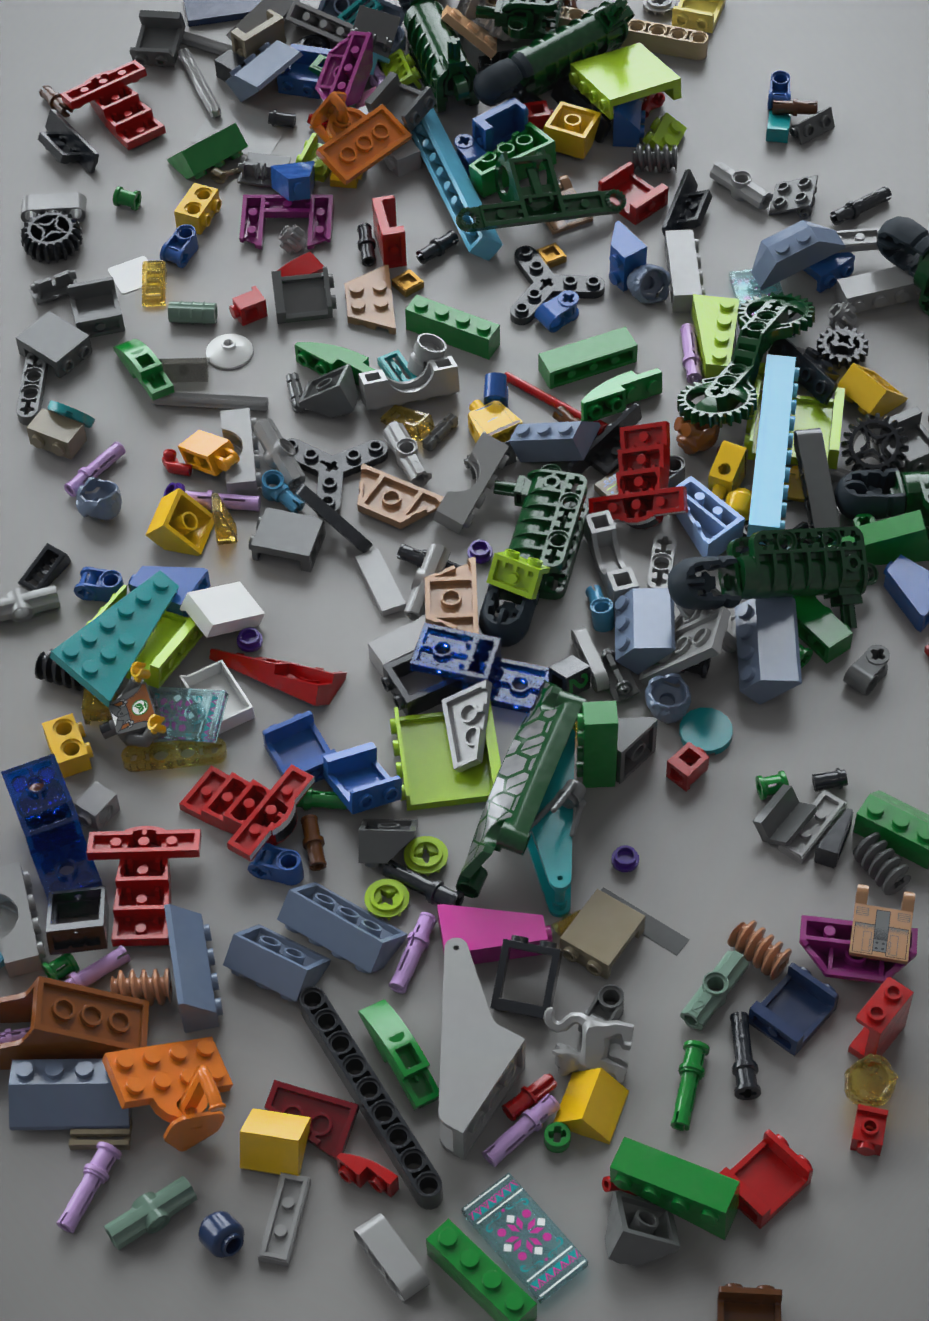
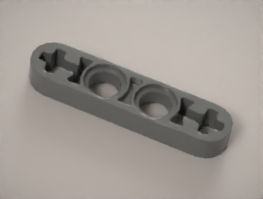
M30 352L25 358L16 409L19 422L27 426L42 408L49 367L48 363ZM38 360V367H35L34 363ZM32 376H39V377H40V378H39L38 380H36V381H30V380H28V379H29L30 377H32ZM30 393L37 394L36 397L31 399L25 397Z

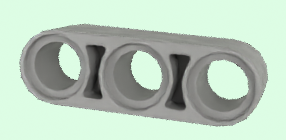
M79 192L26 195L22 199L21 220L24 223L29 222V217L36 218L37 213L42 215L45 214V211L52 213L55 210L57 213L64 211L66 215L71 214L73 218H77L78 222H82L86 218L87 198Z
M378 1213L354 1229L353 1232L358 1243L402 1302H405L430 1285L423 1268L381 1213Z

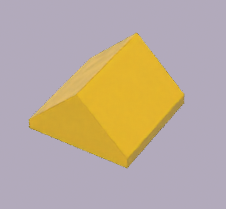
M603 1068L573 1072L562 1098L560 1109L557 1111L553 1122L564 1123L568 1126L570 1132L610 1145L629 1090Z
M253 1108L240 1130V1168L280 1175L282 1172L300 1176L312 1118Z

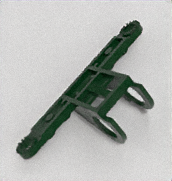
M544 147L540 148L534 156L508 158L507 152H502L495 165V185L499 198L503 203L463 208L456 217V224L464 232H475L617 214L626 206L627 198L618 189L562 195L551 155L546 154ZM541 162L544 164L547 174V183L545 185H541L539 178ZM532 163V167L525 169L530 186L520 187L514 165ZM504 166L509 176L508 193L505 192L502 183V169ZM609 198H617L620 205L613 206ZM463 216H470L473 219L474 223L470 225L468 223L466 224V222H464Z

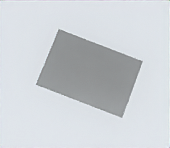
M221 108V116L212 118L209 114L191 142L198 143L236 123L248 145L247 148L242 150L243 155H247L248 152L271 155L288 127L280 125L272 127V124H268V119Z

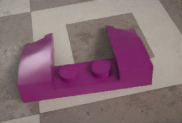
M243 195L240 242L247 241L254 244L255 248L262 250L266 218H309L308 250L315 248L316 244L324 241L331 242L334 218L333 195H312L311 199L288 201L282 195Z

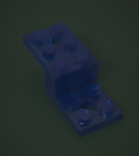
M424 623L410 661V670L461 680L462 690L487 679L492 683L491 706L527 714L544 680L549 682L548 667L501 658V638L430 623ZM441 648L449 650L447 654H439L436 651ZM521 683L527 687L523 690H518L513 686Z
M54 753L2 771L4 783L18 817L26 845L47 901L49 892L103 886L94 860H88L87 842L80 819ZM35 783L44 785L39 791H31L29 789ZM64 866H72L74 868L68 875L59 873Z

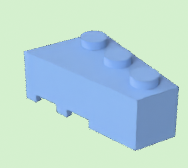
M690 476L675 486L687 488L688 513L676 514L702 557H717L727 550L730 541L743 537L745 518L694 477Z

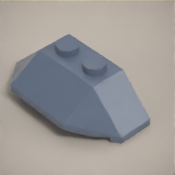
M801 220L760 242L751 273L762 291L846 247L835 230Z

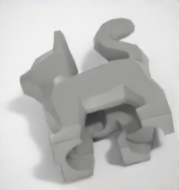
M553 1007L545 1010L544 1023L551 1031L556 1033L564 1032L574 1024L582 1027L581 1051L561 1043H557L556 1049L552 1050V1054L556 1055L555 1064L561 1076H568L577 1070L584 1071L603 1068L607 1073L614 1074L618 1082H624L628 1062L609 1055L610 1045L616 1043L620 1044L623 1050L630 1051L633 1040V1024L619 1020L605 1021L602 1018L589 1017L581 1012H571L561 1021H557L554 1017Z

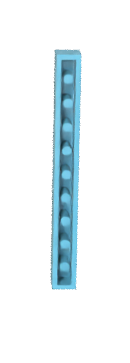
M432 108L411 132L412 138L421 151V156L469 253L489 261L503 244L495 229L464 232L457 226L456 217L463 208L478 207L483 204L434 108ZM463 216L464 222H466V224L468 223L470 225L474 223L473 219L470 216Z
M770 354L766 356L747 537L762 530L785 529V521L781 520V518L786 517L787 503L782 502V500H787L789 485H784V482L789 483L790 467H786V465L791 463L792 450H787V448H792L794 433H789V431L794 430L795 416H790V414L795 415L797 400H792V398H797L798 384L794 382H798L800 367H795L796 357Z

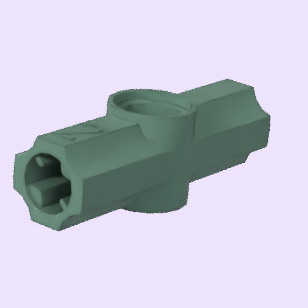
M728 950L714 970L704 976L701 987L680 1014L686 1025L694 1030H702L715 1011L726 1003L727 995L749 967V962L744 958L743 954L736 950ZM711 988H717V989H719L720 991L715 992V991H712V990H710V989H711Z
M181 1176L156 1193L147 1192L138 1197L133 1202L130 1210L104 1226L105 1231L115 1248L120 1250L147 1232L148 1234H153L163 1229L171 1220V1216L198 1200L197 1195L189 1181L184 1176Z

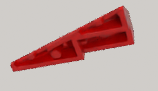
M217 648L210 649V660L215 662L223 660L228 668L314 706L329 705L347 676V672L342 671L329 672L321 667L312 668L300 665L299 663L261 656L252 658L244 656V653L237 652L235 654Z

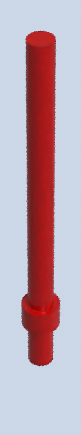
M508 371L504 373L507 376V382L555 409L564 406L575 418L581 420V411ZM602 420L593 421L599 422L601 425L597 435H601L609 425Z

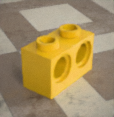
M194 183L174 210L176 228L189 224L195 228L196 234L201 235L205 228L210 225L216 212L218 213L221 209L222 201L219 198V190Z
M73 713L42 723L46 741L61 779L92 769L89 759L94 757L89 742L84 743L82 738L86 737L82 722L76 723Z

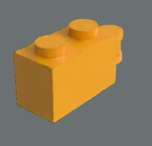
M198 430L178 445L185 464H190L192 468L213 476H217L223 471H228L232 465L240 461V457L234 451V446L230 440L202 430Z

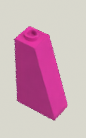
M446 904L437 905L443 953L448 940L461 938L466 941L474 964L499 961L503 939L511 940L512 935L529 938L528 943L539 945L540 940L553 942L551 926H545L543 915ZM511 948L509 959L543 954Z

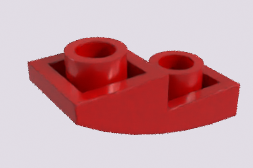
M308 252L288 262L277 271L281 270V277L322 273L325 266L311 252Z
M340 1153L336 1157L338 1174L345 1182L349 1184L353 1182L361 1188L368 1181L374 1190L379 1193L385 1192L391 1198L399 1190L398 1176L384 1166L352 1154Z

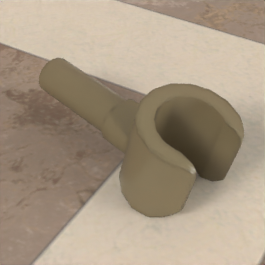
M214 167L211 173L215 176L211 179L218 184H223L227 177L241 172L238 171V168L223 171L218 167Z

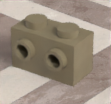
M43 408L26 427L31 445L71 460L87 441L83 423Z

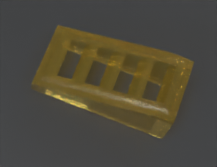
M163 260L143 261L142 306L166 305L167 286L166 263ZM150 294H160L159 296H148Z
M398 405L392 406L380 418L381 422L387 426L394 421L403 423L410 437L419 442H422L435 428L432 415Z
M212 493V514L217 543L219 545L237 543L236 523L218 493Z

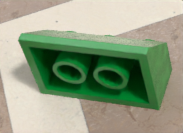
M234 123L168 158L167 161L186 179L194 176L197 180L208 174L206 169L211 166L219 168L225 165L224 159L230 157L231 160H234L243 155L242 150L247 148L248 145L237 124Z
M880 790L869 794L856 814L853 832L864 838L879 832L881 838L878 842L886 840L888 843L886 849L893 848L896 854L928 870L929 815Z

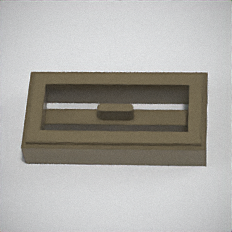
M130 1118V1129H70L69 1148L70 1150H98L96 1148L97 1143L103 1141L113 1145L118 1150H130L132 1118ZM124 1137V1140H77V1138Z

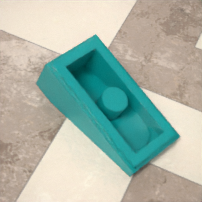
M770 110L766 141L788 143L791 114H772L773 111Z

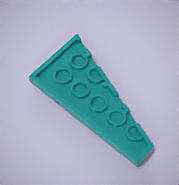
M161 570L53 649L50 658L105 706L109 707L114 695L120 689L123 680L130 671L131 665L138 659L150 635L156 629L159 620L165 614L177 594L179 585Z

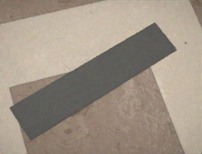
M603 887L601 889L602 892L645 915V930L642 935L676 956L690 940Z

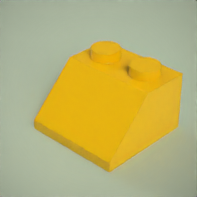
M561 101L544 125V133L555 140L556 152L584 159L593 145L602 113Z
M852 363L838 383L839 388H845L844 399L850 403H857L859 405L858 410L864 415L875 416L876 413H880L881 418L908 399L875 371Z
M178 488L161 498L145 535L164 550L199 556L204 549L217 517L182 489Z

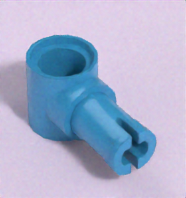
M268 470L262 475V495L265 499L281 502L288 510L294 513H298V511L303 509L305 503L290 491V487L284 483V477L278 470ZM270 484H276L277 486H276V487H270V486H268V485H270Z
M594 585L595 591L592 586L587 587L585 593L590 602L589 609L591 611L593 628L598 632L611 631L615 627L613 602L608 598H604L601 586Z

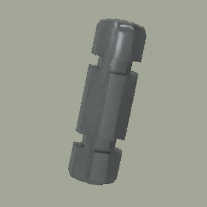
M294 372L286 375V382L289 388L293 411L299 413L304 412L306 408L300 407L298 403L303 391L299 375Z
M452 413L447 414L422 440L423 448L432 451L458 425V417Z

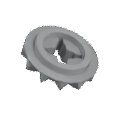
M643 0V8L647 9V13L653 12L654 15L662 14L664 16L665 12L671 13L673 7L676 6V0Z

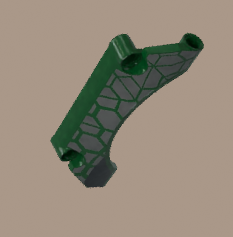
M544 680L528 715L520 725L502 762L478 823L467 859L455 886L456 890L464 892L466 897L477 898L488 876V872L482 865L492 855L494 850L501 852L503 848L519 855H524L531 837L530 829L574 724L577 721V713H582V704L587 702V699L563 691L559 686Z

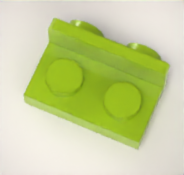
M401 48L389 55V64L379 62L385 76L393 72L398 74L401 84L408 86L414 82L418 89L422 87L419 80L422 76L418 69L413 67L416 65L415 61L409 53L406 55Z
M312 133L309 140L305 141L302 153L298 154L296 163L314 161L315 181L325 182L330 169L316 155V150L323 144L318 143L317 133Z
M505 549L504 552L494 553L486 583L533 600L537 597L543 574L549 573L550 568L542 565L543 561L533 557L525 559L520 557V552Z

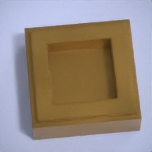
M556 242L536 250L549 268L567 262V256Z
M410 269L391 279L392 286L405 298L424 288V281Z

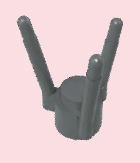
M568 780L556 796L536 815L531 829L550 810L552 813H555L561 806L567 809L576 807L570 831V837H574L582 810L587 804V801L583 798L587 792L586 787L577 780Z

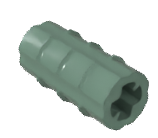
M205 301L169 302V322L180 324L202 323L204 325L217 323V303H206Z

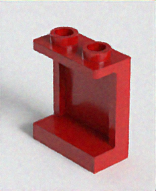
M629 161L608 176L603 177L598 182V191L613 189L622 191V194H625V198H627V203L619 214L634 225H637L668 204L669 187L663 183L655 188L634 174V164ZM609 198L613 206L620 205L617 198Z
M394 195L372 198L374 234L383 266L389 265V269L407 266L405 230L403 225L397 226Z
M887 977L857 1014L856 1021L863 1025L864 1028L849 1045L848 1052L873 1068L904 1029L914 992L893 978Z
M768 1129L764 1133L763 1140L733 1168L729 1170L725 1167L719 1173L740 1181L739 1210L761 1229L811 1183L813 1169L808 1159L801 1154L797 1155L789 1147L788 1142L783 1136L775 1135Z

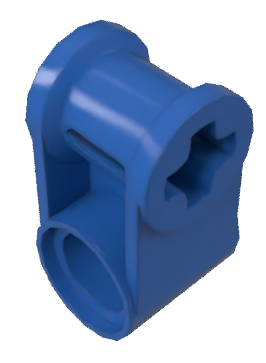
M779 70L771 74L767 110L773 108V100H791L790 75L788 72Z
M460 134L454 139V144L457 148L456 153L467 175L470 176L469 165L484 155L486 151L478 145L471 135Z
M189 224L179 226L169 240L163 244L160 251L161 261H170L176 263L178 267L184 268L199 248L195 228Z
M571 290L563 291L551 300L542 303L536 309L534 316L551 333L557 332L563 326L578 318L579 309L577 304L579 296Z
M491 372L485 375L484 405L493 401H500L505 407H508V385L505 374Z
M84 567L80 572V582L74 587V593L82 600L108 602L112 594L116 593L124 585L121 573L117 570Z
M265 843L257 853L254 861L248 865V871L259 879H267L293 886L300 883L304 878L300 854L295 850L277 847L270 843Z

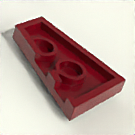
M274 1080L264 1106L267 1111L311 1117L307 1141L336 1162V1157L340 1153H344L359 1111V1105L277 1080Z

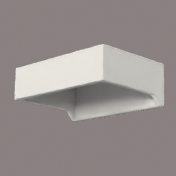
M240 581L187 592L180 607L181 611L188 613L206 638L243 630L248 627H257L265 615V612Z
M223 660L187 676L179 675L181 689L186 696V700L189 703L190 700L193 701V706L190 708L197 713L198 717L202 716L200 719L202 723L209 696L211 695L204 721L205 727L213 696L217 695L220 697V701L215 702L219 706L218 709H215L217 712L216 716H214L215 719H213L214 724H211L213 725L212 733L210 734L212 738L216 734L225 696L227 698L217 735L255 718L253 706ZM202 696V697H203V702H202L201 698H199V699H198L199 701H197V700H196L197 697Z

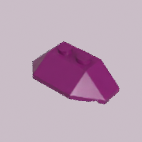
M351 31L347 38L340 41L328 52L315 87L323 101L331 92L336 91L347 94L346 107L360 102L373 67V35L370 32Z
M808 915L801 916L799 943L825 977L882 984L887 977L892 978L906 966V964L849 955L853 923L851 920ZM911 928L908 963L917 955L918 928Z

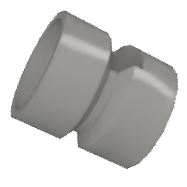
M420 334L416 339L413 352L408 361L409 371L418 377L426 368L428 360L443 357L446 351L445 341L434 334Z

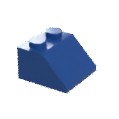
M640 99L614 106L613 146L637 147L640 138H644L645 125L641 124H645L646 110H641L642 101Z
M617 221L615 222L610 247L609 279L613 285H616L624 292L628 290L627 278L634 268L646 264L647 246L625 225Z

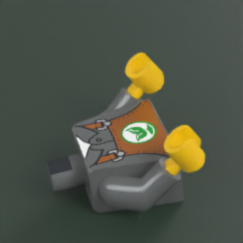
M134 662L131 665L130 673L132 676L127 686L109 705L112 719L99 725L105 739L118 735L126 746L149 747L155 739L168 735L163 722L165 717L161 715L155 694L147 683L143 681V679H148L151 676L150 671L144 669L145 663Z

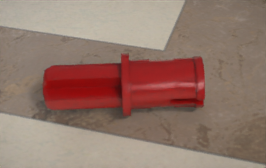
M544 1074L530 1086H523L518 1095L502 1105L503 1112L511 1121L516 1120L526 1109L535 1106L547 1093L557 1087L556 1080L551 1074Z

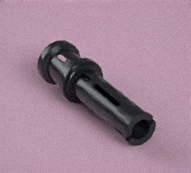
M390 860L383 868V876L395 879L406 887L426 897L428 903L432 905L436 903L438 905L461 906L464 901V892L460 890L454 891L444 886L445 884L441 880H429L396 863L394 860Z
M741 1011L742 1019L739 1022V1012H734L730 1015L735 1054L732 1074L736 1077L737 1085L734 1089V1095L740 1100H753L761 1095V1088L757 1085L756 1074L759 1069L752 1055L748 1013Z

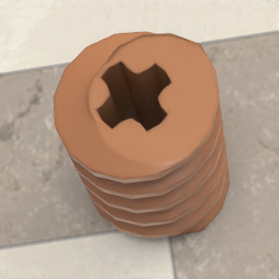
M755 920L749 924L741 922L733 929L727 944L730 947H735L737 952L744 954V958L747 961H753L754 967L761 968V972L764 975H770L771 980L776 979L789 963L792 950L788 948L782 953L783 942L781 941L773 946L772 942L775 938L773 934L763 938L766 929L761 927L755 931L757 926Z
M169 968L165 969L163 977L159 976L157 969L153 970L151 977H148L146 970L142 969L140 978L136 977L134 969H131L128 978H125L123 971L119 970L117 978L111 976L110 992L143 1000L145 998V1000L149 1001V1006L154 1004L155 998L158 1004L163 1006L168 997L171 1004L172 979Z

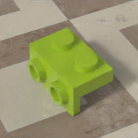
M667 112L661 118L656 117L649 127L652 130L642 140L645 143L642 150L645 149L646 144H650V147L653 149L655 144H658L660 151H662L664 145L667 144L669 151H671L673 145H679L687 127Z

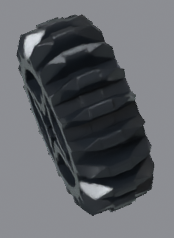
M55 210L52 213L45 211V214L42 215L37 213L36 218L29 217V222L24 223V227L21 229V243L27 255L31 256L32 260L38 259L39 262L46 260L48 264L56 260L58 263L60 259L67 260L68 255L74 256L75 251L80 250L83 240L82 228L77 218H73L71 214L66 215L64 211L57 213Z
M876 413L875 419L871 420L870 415L866 414L865 422L859 417L856 418L857 427L854 424L848 425L852 433H843V437L848 441L841 442V447L846 448L841 453L842 457H849L845 461L846 466L854 464L851 471L880 469L884 473L886 469H890L892 466L901 469V464L898 460L905 461L907 459V456L901 452H908L909 446L904 445V443L908 442V436H900L905 432L904 427L895 429L898 425L897 420L889 424V415L880 420V413ZM869 429H881L889 434L885 433L879 436L873 434ZM860 434H863L866 443L860 448L859 452L855 453V441ZM870 440L875 445L881 444L879 445L880 454L874 448H871ZM894 440L896 449L891 458L887 459L884 449L889 445V442ZM873 457L881 464H868L861 459L865 460Z

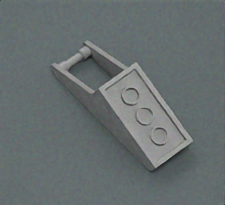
M452 938L446 942L444 951L438 1114L441 1121L440 1142L443 1148L465 1160L525 1068V1038L498 1025L493 1020L468 945L461 938Z

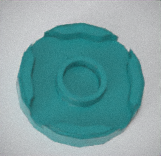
M53 400L49 401L47 407L49 411L84 424V427L90 428L93 426L95 419L88 414Z
M700 707L689 711L682 718L679 726V735L683 746L690 742L694 746L702 748L707 755L712 753L716 755L729 747L733 736V726L729 718L721 711Z

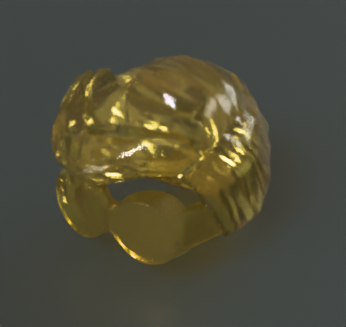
M870 1053L856 1061L844 1073V1092L847 1098L857 1106L862 1104L878 1108L887 1104L891 1099L899 1077L885 1057Z

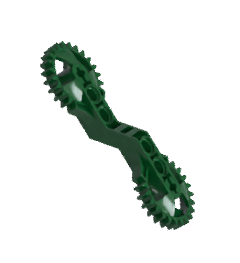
M771 292L770 296L761 294L760 298L753 296V300L746 299V303H741V308H738V324L741 330L731 362L718 376L702 379V383L693 382V386L687 385L686 390H680L681 394L677 395V411L679 416H684V421L691 420V424L699 422L700 427L709 424V428H712L714 425L722 428L723 424L732 426V422L741 424L742 419L749 420V415H754V411L757 410V393L754 385L763 354L776 340L791 338L792 333L800 335L801 331H808V327L813 326V323H815V306H813V302H808V298L801 299V295L793 297V293L784 295L781 292L779 295H775ZM796 313L802 315L799 319L788 322ZM705 395V398L699 403L694 404L691 402L696 397ZM740 402L743 403L742 406H740L739 408H736L737 405H738Z

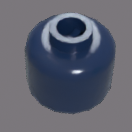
M217 1211L206 1216L201 1223L198 1233L199 1241L218 1258L235 1255L243 1246L245 1235L243 1226L226 1211Z

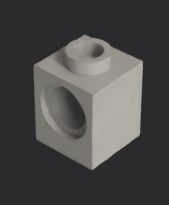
M97 781L74 803L78 821L85 827L91 826L97 831H100L120 810L117 794Z

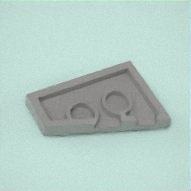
M487 679L441 700L453 768L459 773L481 764L483 761L492 683Z

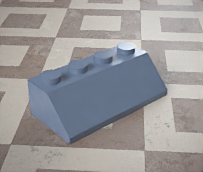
M793 597L749 599L736 606L735 622L740 692L761 705L802 684L795 599Z
M316 882L289 889L277 918L278 921L285 924V928L289 931L303 934L308 937L310 943L320 947L324 946L332 951L331 954L334 957L350 961L355 964L357 970L367 974L383 969L408 935Z
M172 904L164 905L177 1000L184 1032L188 1033L219 1027L218 1016L223 1015L221 998H215L214 994L215 990H219L217 973H211L210 966L216 965L213 948H207V941H212L209 924H203L202 914Z
M102 1059L12 1060L8 1084L10 1130L130 1129L132 1108H121Z

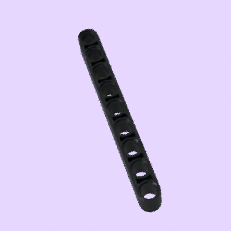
M316 986L305 988L299 997L303 1019L354 1102L359 1105V1110L417 1204L425 1210L437 1208L443 1201L442 1180L324 991ZM312 1003H318V1005L314 1007L308 1006ZM325 1025H331V1026H333V1027H331V1028H329V1029H323V1028H322V1027L325 1026ZM340 1047L347 1048L345 1051L342 1052L335 1051L337 1048ZM353 1070L362 1071L356 1075L350 1074ZM367 1093L376 1094L374 1097L371 1098L364 1097V1095ZM382 1116L390 1117L388 1121L378 1120ZM395 1140L405 1141L402 1145L393 1144ZM413 1163L420 1165L417 1169L407 1168V1166ZM425 1188H434L436 1190L431 1194L422 1192Z

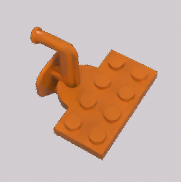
M333 91L313 113L310 129H313L325 142L316 150V155L344 185H347L411 140L412 134L383 104L366 115L359 109L346 107L347 94L345 92ZM328 120L327 128L325 129L322 123Z
M212 1036L104 1054L102 1062L121 1108L127 1109L150 1105L156 1115L170 1123L163 1138L165 1142L181 1152L186 1151L220 1129L225 1119L223 1112L220 1110L226 1108L220 1093L230 1091L233 1083ZM209 1103L208 1111L204 1112Z

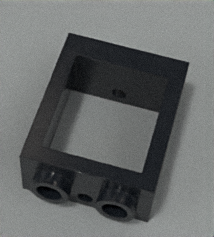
M439 641L383 665L384 677H381L382 685L387 692L391 691L396 707H398L399 711L403 710L406 716L417 715L442 704V699L464 690V677ZM433 664L444 681L409 695L399 678Z
M106 886L49 892L46 937L50 955L108 949L109 904ZM99 914V919L59 924L60 918Z
M512 935L511 940L503 939L490 1008L544 1019L545 1010L553 1007L563 951L556 949L557 943L540 940V944L535 945L528 943L529 938ZM511 948L552 956L543 1006L502 998Z

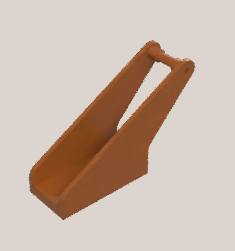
M38 976L27 991L0 997V1023L31 1022V1028L23 1038L0 1044V1070H11L12 1060L102 1059L104 1054L108 1052L147 1047L149 1001Z

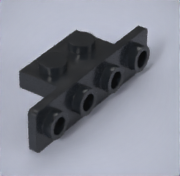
M558 79L551 93V97L558 104L562 101L601 112L585 95H582L579 90L574 89L565 79ZM604 113L601 114L594 138L598 143H603L611 128L609 122L612 120Z
M50 109L45 125L49 132H40L38 140L58 162L63 164L79 162L89 173H94L99 158L98 152L55 109Z
M690 169L685 170L662 225L664 236L665 231L701 226L711 202L712 194L709 189L696 192L698 184Z
M787 338L776 340L768 354L796 357L795 367H800L798 382L820 403L827 405L838 387L836 381L840 377L833 370L834 366L828 361L822 360L819 357V352L811 347L806 349L796 347Z
M634 403L630 408L625 409L613 424H609L604 429V432L594 439L584 460L569 462V472L582 474L592 466L604 476H607L619 468L617 450L621 449L619 428L634 426L641 420L640 405Z

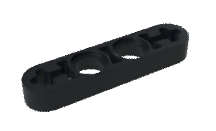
M302 483L295 490L294 493L320 517L324 518L328 524L359 551L366 553L373 544L305 484Z

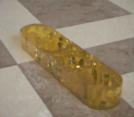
M210 737V739L202 741L203 738H200V740L187 739L154 742L149 747L127 746L123 749L121 758L124 768L130 772L205 766L222 763L227 758V748L224 740L216 737V741H214L215 737ZM218 748L217 753H212V749ZM186 749L195 751L194 755L188 758L181 756V753ZM199 749H203V755H200ZM158 752L168 753V756L163 760L154 758V755ZM145 754L149 755V760H146ZM136 755V760L131 761L132 756Z

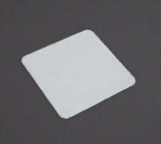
M145 256L108 268L109 274L113 277L122 294L151 285L160 280Z

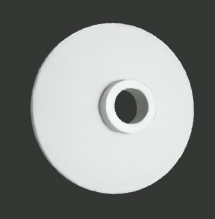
M224 334L216 337L208 344L206 356L208 361L217 368L225 370L236 369L250 361L253 356V346L242 335Z

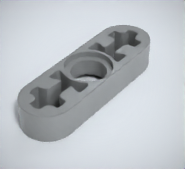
M661 533L655 536L653 540L647 588H668V575L674 565L676 539L671 534ZM662 544L667 545L666 553L661 552ZM665 562L668 564V567L660 569L655 564ZM657 578H662L661 587L656 586Z
M580 627L571 630L572 643L579 659L590 665V683L594 691L599 692L609 689L610 683L607 672L587 629Z

